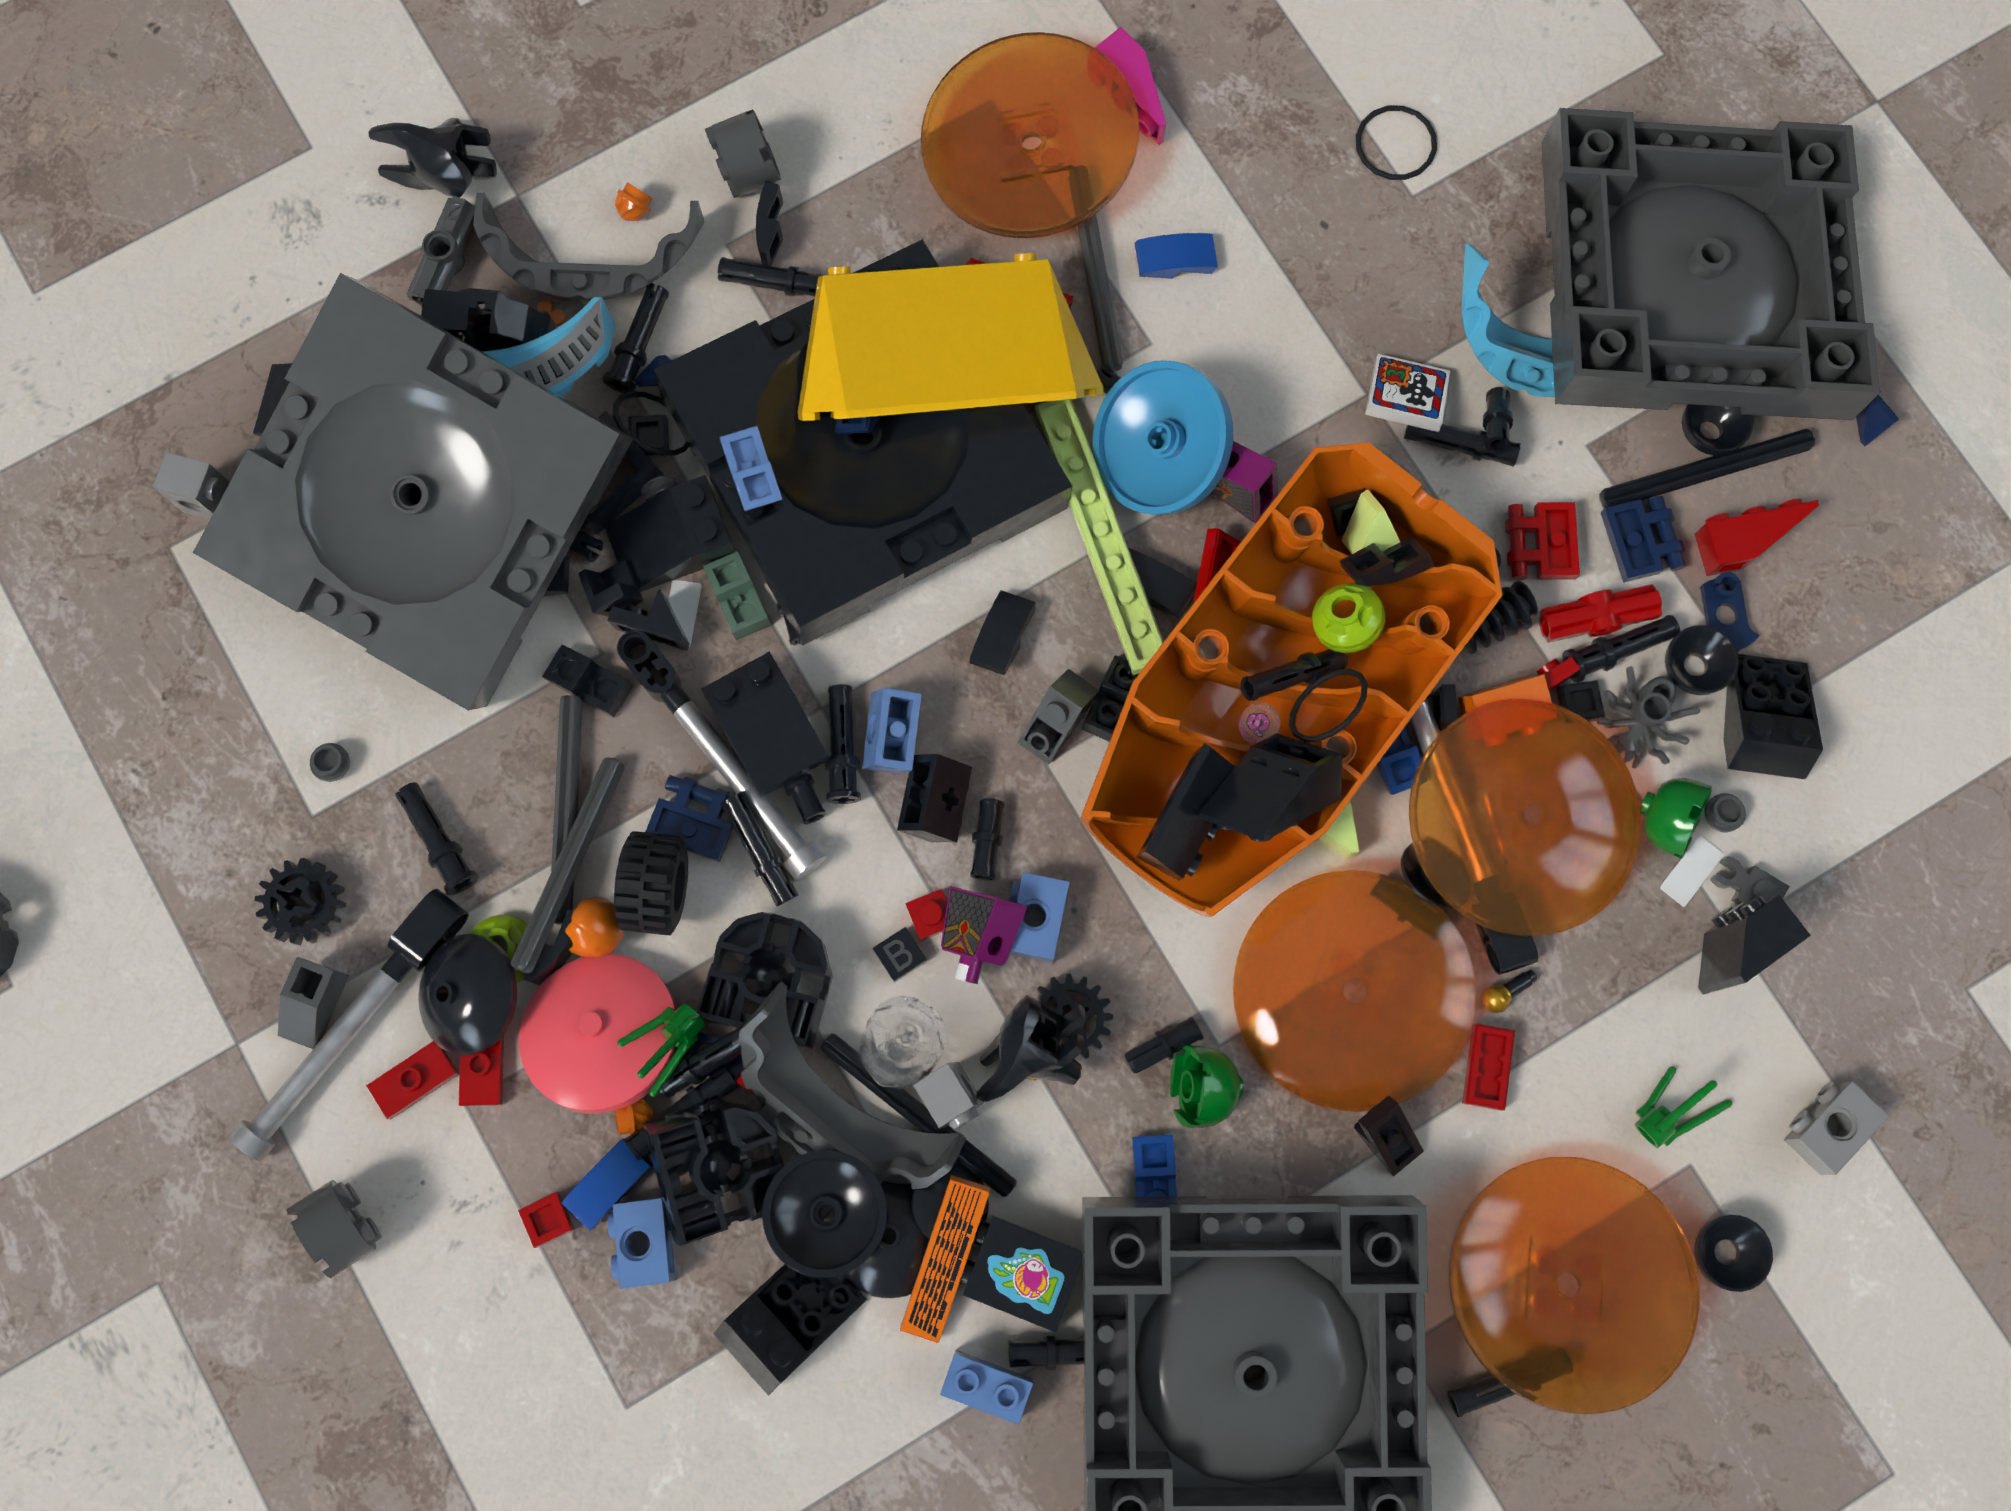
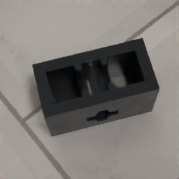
M940 754L914 755L912 771L908 774L897 831L929 842L957 843L962 826V816L969 790L972 767Z

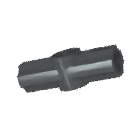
M456 196L448 198L434 231L428 233L423 239L422 249L424 254L406 294L410 300L416 302L421 307L425 289L447 291L453 275L459 273L464 267L465 258L463 252L474 229L475 206L466 199ZM449 250L444 256H438L442 251Z

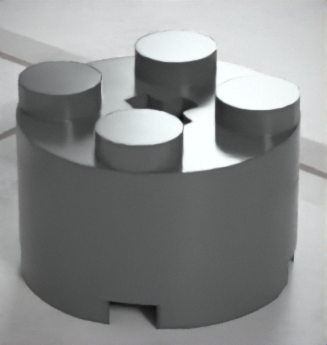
M753 109L705 128L713 150H716L718 155L716 163L724 181H727L734 198L763 188L765 181L775 183L781 180L772 150L762 132L763 128Z
M334 1180L329 1181L287 1208L288 1215H297L298 1217L291 1222L297 1237L315 1263L323 1258L329 1267L322 1272L329 1278L334 1277L376 1249L375 1242L382 1238L373 1220L370 1217L367 1219L363 1216L361 1217L357 1211L356 1206L361 1204V1201L353 1187L349 1183L344 1185L341 1181L337 1183Z

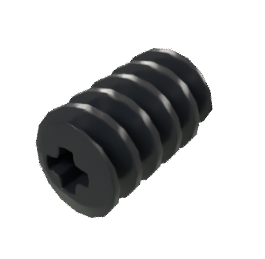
M1522 581L1514 582L1511 588H1501L1502 597L1465 645L1469 653L1474 654L1477 652V640L1483 647H1490V634L1497 641H1503L1505 639L1503 628H1506L1511 635H1517L1519 632L1517 622L1524 629L1528 630L1532 627L1531 616L1538 614L1537 602L1531 590Z

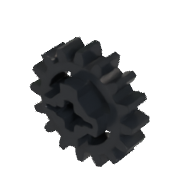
M300 858L298 866L289 860L284 861L283 872L274 868L270 869L273 880L270 883L260 881L259 885L266 891L264 895L255 896L254 901L264 905L263 909L255 913L258 918L268 919L262 927L263 930L270 933L275 932L274 938L279 941L285 942L289 938L291 944L300 946L303 937L307 942L316 943L317 932L329 936L331 934L328 926L329 922L340 923L342 920L335 914L336 909L346 907L345 902L337 899V895L343 893L345 888L339 884H333L338 875L332 871L325 872L326 866L317 861L311 865V861L305 858ZM296 878H297V880H296L294 883H291V884L286 885L287 883H289V882L292 881L293 879H296ZM322 890L324 893V903L321 896ZM290 896L301 897L305 900V903L311 905V908L300 907ZM316 918L311 923L303 926L306 921Z
M1071 974L1066 975L1065 984H1059L1058 980L1052 977L1050 979L1051 989L1049 991L1042 986L1037 988L1039 995L1042 997L1040 1002L1046 1005L1053 998L1056 1006L1055 1012L1062 1017L1064 1014L1063 1009L1068 1008L1071 1011L1077 1005L1084 1007L1085 1011H1087L1085 1012L1084 1021L1068 1037L1071 1039L1076 1034L1083 1036L1084 1045L1080 1054L1084 1059H1088V1047L1092 1046L1097 1050L1103 1047L1098 1039L1099 1035L1109 1037L1111 1031L1103 1026L1104 1022L1113 1020V1014L1104 1013L1103 1008L1110 1004L1109 998L1099 1000L1097 995L1101 987L1097 985L1091 990L1086 987L1087 977L1083 976L1079 984L1073 983ZM1067 992L1079 993L1089 1001L1081 1004L1071 1000ZM1096 1015L1094 1032L1087 1039L1083 1027L1087 1019Z

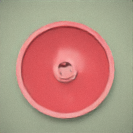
M608 954L600 958L582 957L562 966L546 978L537 988L528 1002L521 1020L519 1052L523 1067L530 1081L544 1096L557 1105L579 1113H608L637 1102L650 1092L658 1077L677 1051V1046H674L644 1078H638V1071L668 1040L662 1033V1028L665 1024L660 1025L623 1047L618 1046L617 1042L630 1032L658 1017L667 1007L675 1011L677 1005L672 993L652 969L633 958L623 955Z

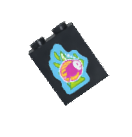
M994 1215L990 1223L982 1220L974 1244L980 1246L981 1249L976 1262L967 1260L959 1284L966 1286L963 1296L1056 1333L1083 1261L1082 1250L1020 1227Z

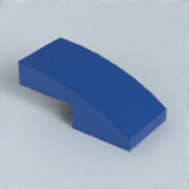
M1210 233L1169 234L1143 238L1135 242L1140 277L1173 279L1178 272L1212 274L1218 268L1213 234Z
M1405 726L1377 763L1379 772L1391 795L1428 782L1417 745L1411 743Z
M1173 1135L1132 1137L1136 1197L1177 1196Z
M625 1138L621 1139L561 1202L590 1231L599 1225L613 1209V1204H617L621 1198L627 1196L653 1166L645 1157L638 1161L624 1142Z

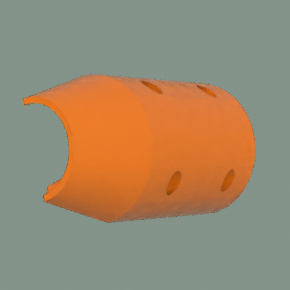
M1371 443L1315 447L1131 684L1081 814L1084 826L1113 856L1151 886L1189 910L1206 917H1213L1324 835L1502 597L1494 540L1442 499H1435L1429 496L1422 489V484ZM1363 488L1368 489L1385 509L1400 542L1413 536L1430 554L1434 567L1397 582L1367 586L1382 601L1385 610V625L1380 636L1372 645L1354 653H1346L1348 663L1345 668L1353 669L1363 674L1368 683L1367 698L1358 715L1336 735L1318 742H1307L1342 753V798L1265 842L1254 841L1247 835L1219 828L1212 841L1205 838L1198 853L1202 854L1203 858L1194 875L1191 877L1185 874L1184 878L1179 881L1136 858L1193 753L1204 743L1212 747L1232 765L1236 766L1251 746L1276 733L1300 740L1294 737L1289 727L1290 713L1298 697L1310 684L1303 682L1285 690L1258 698V700L1248 701L1242 694L1241 680L1243 677L1252 676L1296 661L1301 654L1307 652L1316 654L1329 649L1320 642L1315 634L1312 622L1314 606L1318 599L1333 586L1355 582L1345 572L1339 562L1352 554L1341 541L1344 535L1338 537L1336 535L1327 499ZM1342 600L1334 607L1333 614L1339 618L1349 617L1355 611L1356 604L1351 600ZM1199 647L1203 650L1206 658L1201 655ZM1338 675L1324 681L1313 689L1301 703L1296 714L1295 726L1298 732L1305 736H1318L1342 723L1355 709L1360 699L1362 685L1359 679L1352 675ZM1262 713L1268 717L1269 728L1262 733V738H1256L1246 728L1245 721L1249 715Z

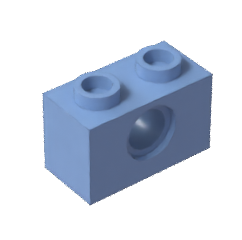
M886 687L871 693L862 769L898 775L912 771L921 693Z
M1025 872L1022 874L1021 882L1013 881L1009 901L1027 906L1026 910L1038 908L1045 914L1046 919L1038 927H1030L1022 920L1009 955L1053 964L1070 882Z
M662 1198L613 1204V1213L608 1214V1232L610 1238H615L617 1255H612L611 1271L613 1279L619 1280L620 1289L676 1281L672 1234ZM639 1231L644 1232L650 1240L649 1249L643 1255L635 1253L631 1246L633 1236Z
M955 1350L940 1395L1019 1425L1033 1386V1378Z

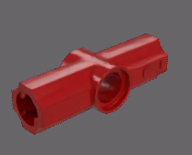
M1653 584L1615 593L1612 590H1601L1587 594L1575 602L1541 609L1539 612V626L1542 636L1545 637L1547 643L1588 634V637H1599L1616 632L1626 625L1658 619L1662 615V599L1659 590H1656Z

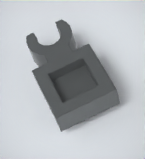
M1725 857L1720 861V864L1730 870V878L1726 879L1722 875L1716 874L1710 879L1719 888L1726 889L1731 887L1736 890L1731 901L1738 905L1744 901L1748 903L1760 895L1764 900L1780 895L1783 899L1790 887L1757 866L1750 867L1747 873L1744 872L1741 863L1732 857Z

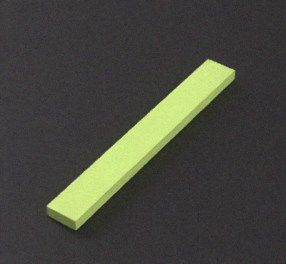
M1071 399L1048 401L1035 405V414L1045 441L1073 486L1069 499L1070 508L1132 674H1138L1164 641Z

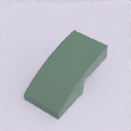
M738 551L703 566L736 640L771 625Z

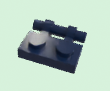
M1656 496L1648 500L1651 512L1645 513L1641 499L1606 507L1601 511L1623 583L1660 574L1664 570L1661 558L1668 560L1671 571H1677L1686 567L1682 554L1686 550L1683 541L1677 539L1672 524L1675 518L1672 509L1666 507L1663 496ZM1650 527H1657L1661 544L1656 545Z
M669 775L665 789L677 793L674 803L659 798L645 832L682 836L687 851L720 862L733 830L732 823L720 819L724 812L720 803L732 797L730 796V791L722 788L713 790L698 785V780L687 776L681 779ZM695 799L709 804L707 814L688 808L690 801Z

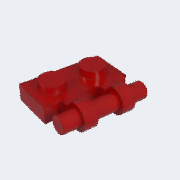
M1537 502L1534 506V517H1524L1522 504L1509 505V519L1505 520V532L1510 535V551L1507 553V565L1511 567L1512 580L1521 581L1527 579V565H1537L1538 580H1576L1580 575L1575 502ZM1525 533H1535L1536 549H1526Z

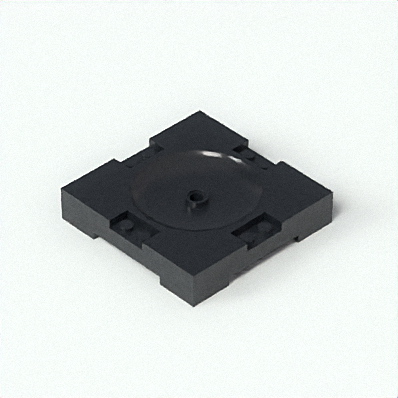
M922 239L853 273L879 272L886 265H889L890 271H893L892 264L902 265L905 267V270L939 267ZM815 299L761 325L754 320L653 369L661 398L694 456H697L762 570L767 585L802 646L869 612L870 606L996 540L1001 539L1004 542L1066 510L1073 487L1022 403L883 415L879 418L871 433H835L837 419L831 418V411L820 412V420H798V407ZM757 426L782 500L744 511L720 442V437ZM860 437H867L871 439V442L859 444L855 440Z

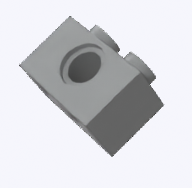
M166 452L152 487L183 513L210 520L230 482L209 463Z
M960 1062L947 1063L913 1085L938 1128L950 1125L954 1130L964 1126L979 1116L976 1108L984 1104V1102L976 1098L977 1090Z
M1853 1081L1830 1082L1824 1086L1815 1097L1819 1102L1809 1112L1807 1110L1803 1111L1794 1118L1789 1125L1792 1131L1784 1139L1820 1175H1837L1889 1118V1115ZM1831 1115L1838 1121L1839 1129L1836 1135H1833L1828 1129L1827 1122Z

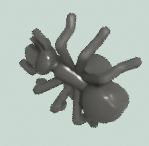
M1632 666L1627 667L1628 682L1624 691L1632 704L1631 708L1619 704L1616 695L1610 690H1606L1604 695L1609 699L1611 709L1630 716L1631 719L1610 720L1609 718L1599 717L1597 724L1604 725L1605 728L1628 726L1629 731L1619 736L1609 737L1602 749L1604 751L1608 750L1612 742L1617 741L1612 747L1613 756L1615 758L1619 757L1625 751L1623 763H1627L1633 759L1635 754L1632 768L1636 769L1642 758L1639 739L1641 736H1644L1649 755L1659 758L1666 765L1670 760L1663 751L1655 748L1649 729L1664 741H1676L1687 745L1690 742L1689 738L1680 734L1667 733L1658 725L1664 721H1673L1682 717L1699 714L1700 708L1692 707L1671 713V705L1676 698V686L1674 682L1666 677H1657L1650 680L1641 687L1637 698L1633 691L1636 683L1634 668Z

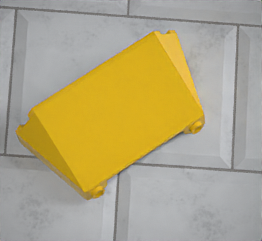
M1036 253L1014 254V262L851 273L850 266L827 268L828 275L818 277L798 407V420H820V412L830 411L831 418L849 419L1084 398V395H1104L1103 385L1048 259L1037 260Z

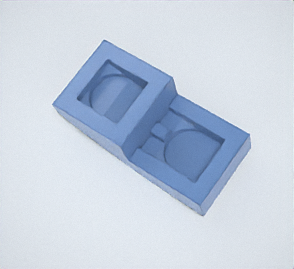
M751 427L720 437V442L744 511L781 501L780 490L758 427Z

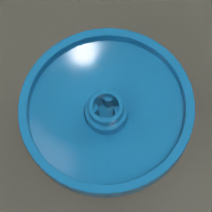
M1167 360L1145 363L1122 376L1104 398L1093 430V457L1108 492L1118 502L1131 510L1159 516L1186 511L1205 499L1222 478L1227 468L1233 445L1231 411L1218 385L1207 374L1195 367Z

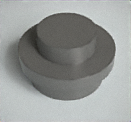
M335 743L320 745L313 751L310 757V769L322 781H337L347 773L350 767L348 752Z
M1727 793L1712 797L1705 808V818L1708 824L1716 831L1723 833L1738 829L1743 824L1746 816L1745 807L1741 800Z

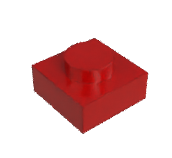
M1571 656L1562 663H1559L1555 658L1536 672L1538 675H1545L1550 692L1569 680L1580 670V667Z
M942 889L905 903L920 941L943 933L947 900Z
M555 1192L518 1210L534 1248H538L575 1230L566 1207L561 1203L563 1200L559 1192Z

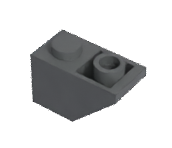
M1067 669L1049 687L1018 743L1047 764H1050L1080 724L1100 690L1070 669Z
M296 957L280 993L278 1036L313 1049L322 1039L350 975L313 961Z

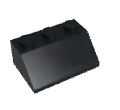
M1205 743L1198 748L1189 760L1136 858L1178 881L1183 879L1185 874L1192 877L1203 858V855L1198 853L1205 838L1212 841L1219 830L1216 824L1200 819L1199 812L1235 766Z
M1760 895L1748 903L1744 901L1734 908L1729 907L1711 920L1715 926L1704 933L1698 989L1704 995L1747 983L1811 935L1780 895L1766 900Z

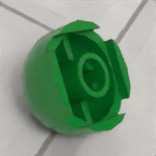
M1675 778L1662 783L1655 794L1648 791L1639 810L1640 814L1646 815L1644 830L1647 838L1659 849L1682 859L1692 841L1691 837L1702 818L1712 792V786L1687 778Z
M1185 1045L1182 1047L1185 1053L1176 1054L1170 1076L1171 1097L1179 1095L1180 1109H1173L1175 1116L1181 1125L1188 1128L1214 1126L1230 1117L1238 1103V1099L1243 1094V1080L1238 1075L1235 1065L1225 1053L1211 1047Z

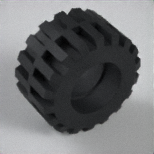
M632 831L626 839L619 856L614 886V912L620 930L670 936L676 929L683 912L688 882V851L682 836Z

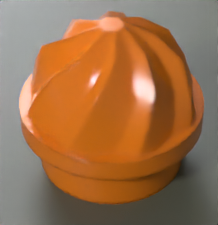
M627 182L623 190L619 189L617 191L615 207L624 220L639 221L650 212L651 209L648 206L653 198Z
M644 1099L614 1111L618 1135L628 1133L631 1135L643 1127L642 1123L650 1121L653 1117V1111Z

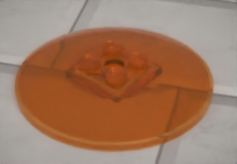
M1027 32L1002 37L980 46L963 57L946 73L935 88L925 110L921 127V153L924 167L931 185L942 202L956 216L973 227L990 234L1010 238H1037L1061 233L1076 227L1097 214L1114 198L1125 183L1133 167L1139 144V118L1135 98L1128 82L1116 65L1100 51L1080 40L1045 32ZM1029 137H1037L1041 140L1040 145L1035 149H1025L1022 143Z
M1509 699L1477 707L1460 716L1443 729L1429 745L1417 767L1411 786L1409 799L1410 833L1415 852L1426 876L1438 893L1453 908L1485 928L1515 936H1542L1577 927L1592 919L1613 901L1623 888L1634 866L1640 843L1641 813L1636 787L1630 771L1614 745L1602 732L1578 714L1558 705L1539 700ZM1528 804L1537 806L1541 812V820L1538 825L1530 824L1525 818L1524 810Z
M1356 870L1334 871L1311 877L1288 888L1272 900L1256 917L1245 935L1236 959L1233 975L1234 1009L1239 1028L1250 1052L1268 1075L1283 1088L1310 1103L1325 1108L1354 1112L1369 1111L1387 1096L1392 1097L1400 1104L1419 1095L1443 1076L1453 1064L1467 1039L1474 1015L1476 992L1474 971L1470 955L1458 929L1439 906L1419 897L1407 883L1380 873ZM1356 978L1365 984L1366 995L1359 1002H1350L1344 996L1343 988L1347 981Z
M1549 1157L1519 1165L1490 1182L1471 1202L1455 1232L1449 1259V1288L1458 1325L1468 1346L1480 1363L1502 1385L1518 1396L1547 1409L1564 1413L1597 1414L1616 1411L1631 1406L1658 1390L1674 1374L1686 1356L1695 1335L1700 1307V1285L1694 1256L1684 1232L1669 1209L1652 1191L1629 1174L1610 1165L1585 1158ZM1564 1272L1572 1274L1578 1282V1290L1572 1297L1566 1296L1559 1289L1558 1280Z

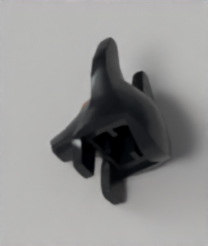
M450 118L434 128H426L410 123H389L372 127L368 132L369 138L372 140L392 144L406 150L409 165H380L378 168L380 176L405 187L418 190L435 189L452 198L454 196L462 197L472 182L473 175L495 177L497 174L494 159L467 155L465 145L489 146L491 144L488 129L462 124L458 118Z
M1028 995L1023 997L1005 1018L1000 1028V1033L980 1057V1063L983 1066L987 1067L999 1060V1066L994 1074L977 1091L976 1098L982 1102H989L1005 1095L1024 1079H1044L1059 1081L1069 1085L1076 1084L1081 1077L1082 1066L1075 1058L1083 1050L1084 1038L1076 1034L1063 1044H1061V1039L1068 1036L1082 1024L1085 1019L1084 1007L1077 1005L1062 1017L1042 1002Z

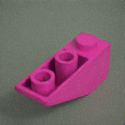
M1120 27L1089 52L1087 69L1089 79L1097 88H1103L1112 97L1113 103L1121 112H1127L1136 121L1137 127L1146 137L1151 136L1160 145L1164 141L1166 121L1146 52Z

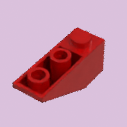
M1793 499L1780 504L1779 508L1766 510L1765 506H1757L1742 512L1740 516L1729 517L1728 513H1722L1706 519V524L1694 534L1706 576L1744 569L1819 506L1818 500L1803 503L1802 499Z

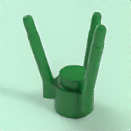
M682 1004L675 1011L667 1007L658 1017L630 1032L617 1042L618 1046L623 1047L660 1025L665 1024L662 1028V1033L668 1040L637 1073L638 1078H644L674 1046L679 1047L649 1092L651 1097H655L688 1049L698 1040L696 1035L705 1027V1023L699 1014L687 1004Z
M1669 1067L1646 1103L1635 1112L1640 1117L1635 1123V1127L1654 1147L1659 1148L1663 1144L1668 1146L1677 1137L1732 1106L1731 1100H1725L1676 1127L1679 1124L1678 1119L1717 1087L1715 1080L1708 1082L1672 1112L1663 1105L1655 1109L1656 1103L1676 1073L1675 1067Z

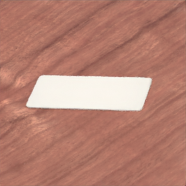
M673 580L668 601L690 643V648L702 585L695 582Z
M1699 836L1661 884L1660 889L1681 906L1685 907L1722 860L1724 853L1704 837Z

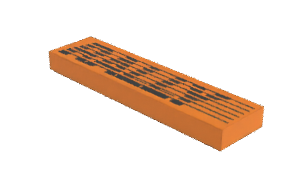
M951 1175L900 1326V1331L939 1343L990 1193V1187Z

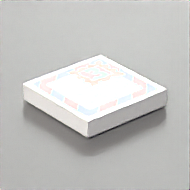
M1378 354L1374 364L1365 415L1439 432L1443 422L1450 370Z

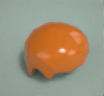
M592 897L582 900L574 909L572 921L565 929V933L573 943L569 951L586 958H600L614 952L624 938V931L618 927L615 917L614 903L603 897Z

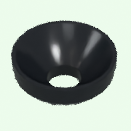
M1687 404L1681 421L1682 430L1689 443L1697 450L1713 456L1731 454L1742 447L1749 439L1754 424L1752 415L1741 414V407ZM1710 422L1716 425L1720 433L1719 438L1709 439L1705 437L1700 430L1701 423Z
M1696 625L1685 628L1672 639L1665 654V667L1670 679L1681 690L1694 695H1709L1722 690L1731 683L1738 670V652L1734 643L1722 631L1711 626ZM1687 656H1696L1703 661L1705 669L1702 675L1694 676L1686 671L1684 662Z
M1741 1215L1718 1216L1708 1221L1700 1229L1696 1237L1694 1256L1697 1266L1704 1277L1717 1287L1727 1291L1743 1292L1759 1286L1767 1278L1773 1263V1249L1766 1232L1753 1220ZM1725 1239L1729 1240L1736 1249L1735 1260L1727 1265L1720 1263L1715 1255L1716 1245Z

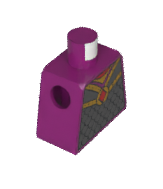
M1233 441L1227 468L1211 493L1256 524L1278 495L1277 463Z
M950 886L941 947L944 951L960 955L955 979L978 984L983 962L1000 966L1006 963L1027 906Z

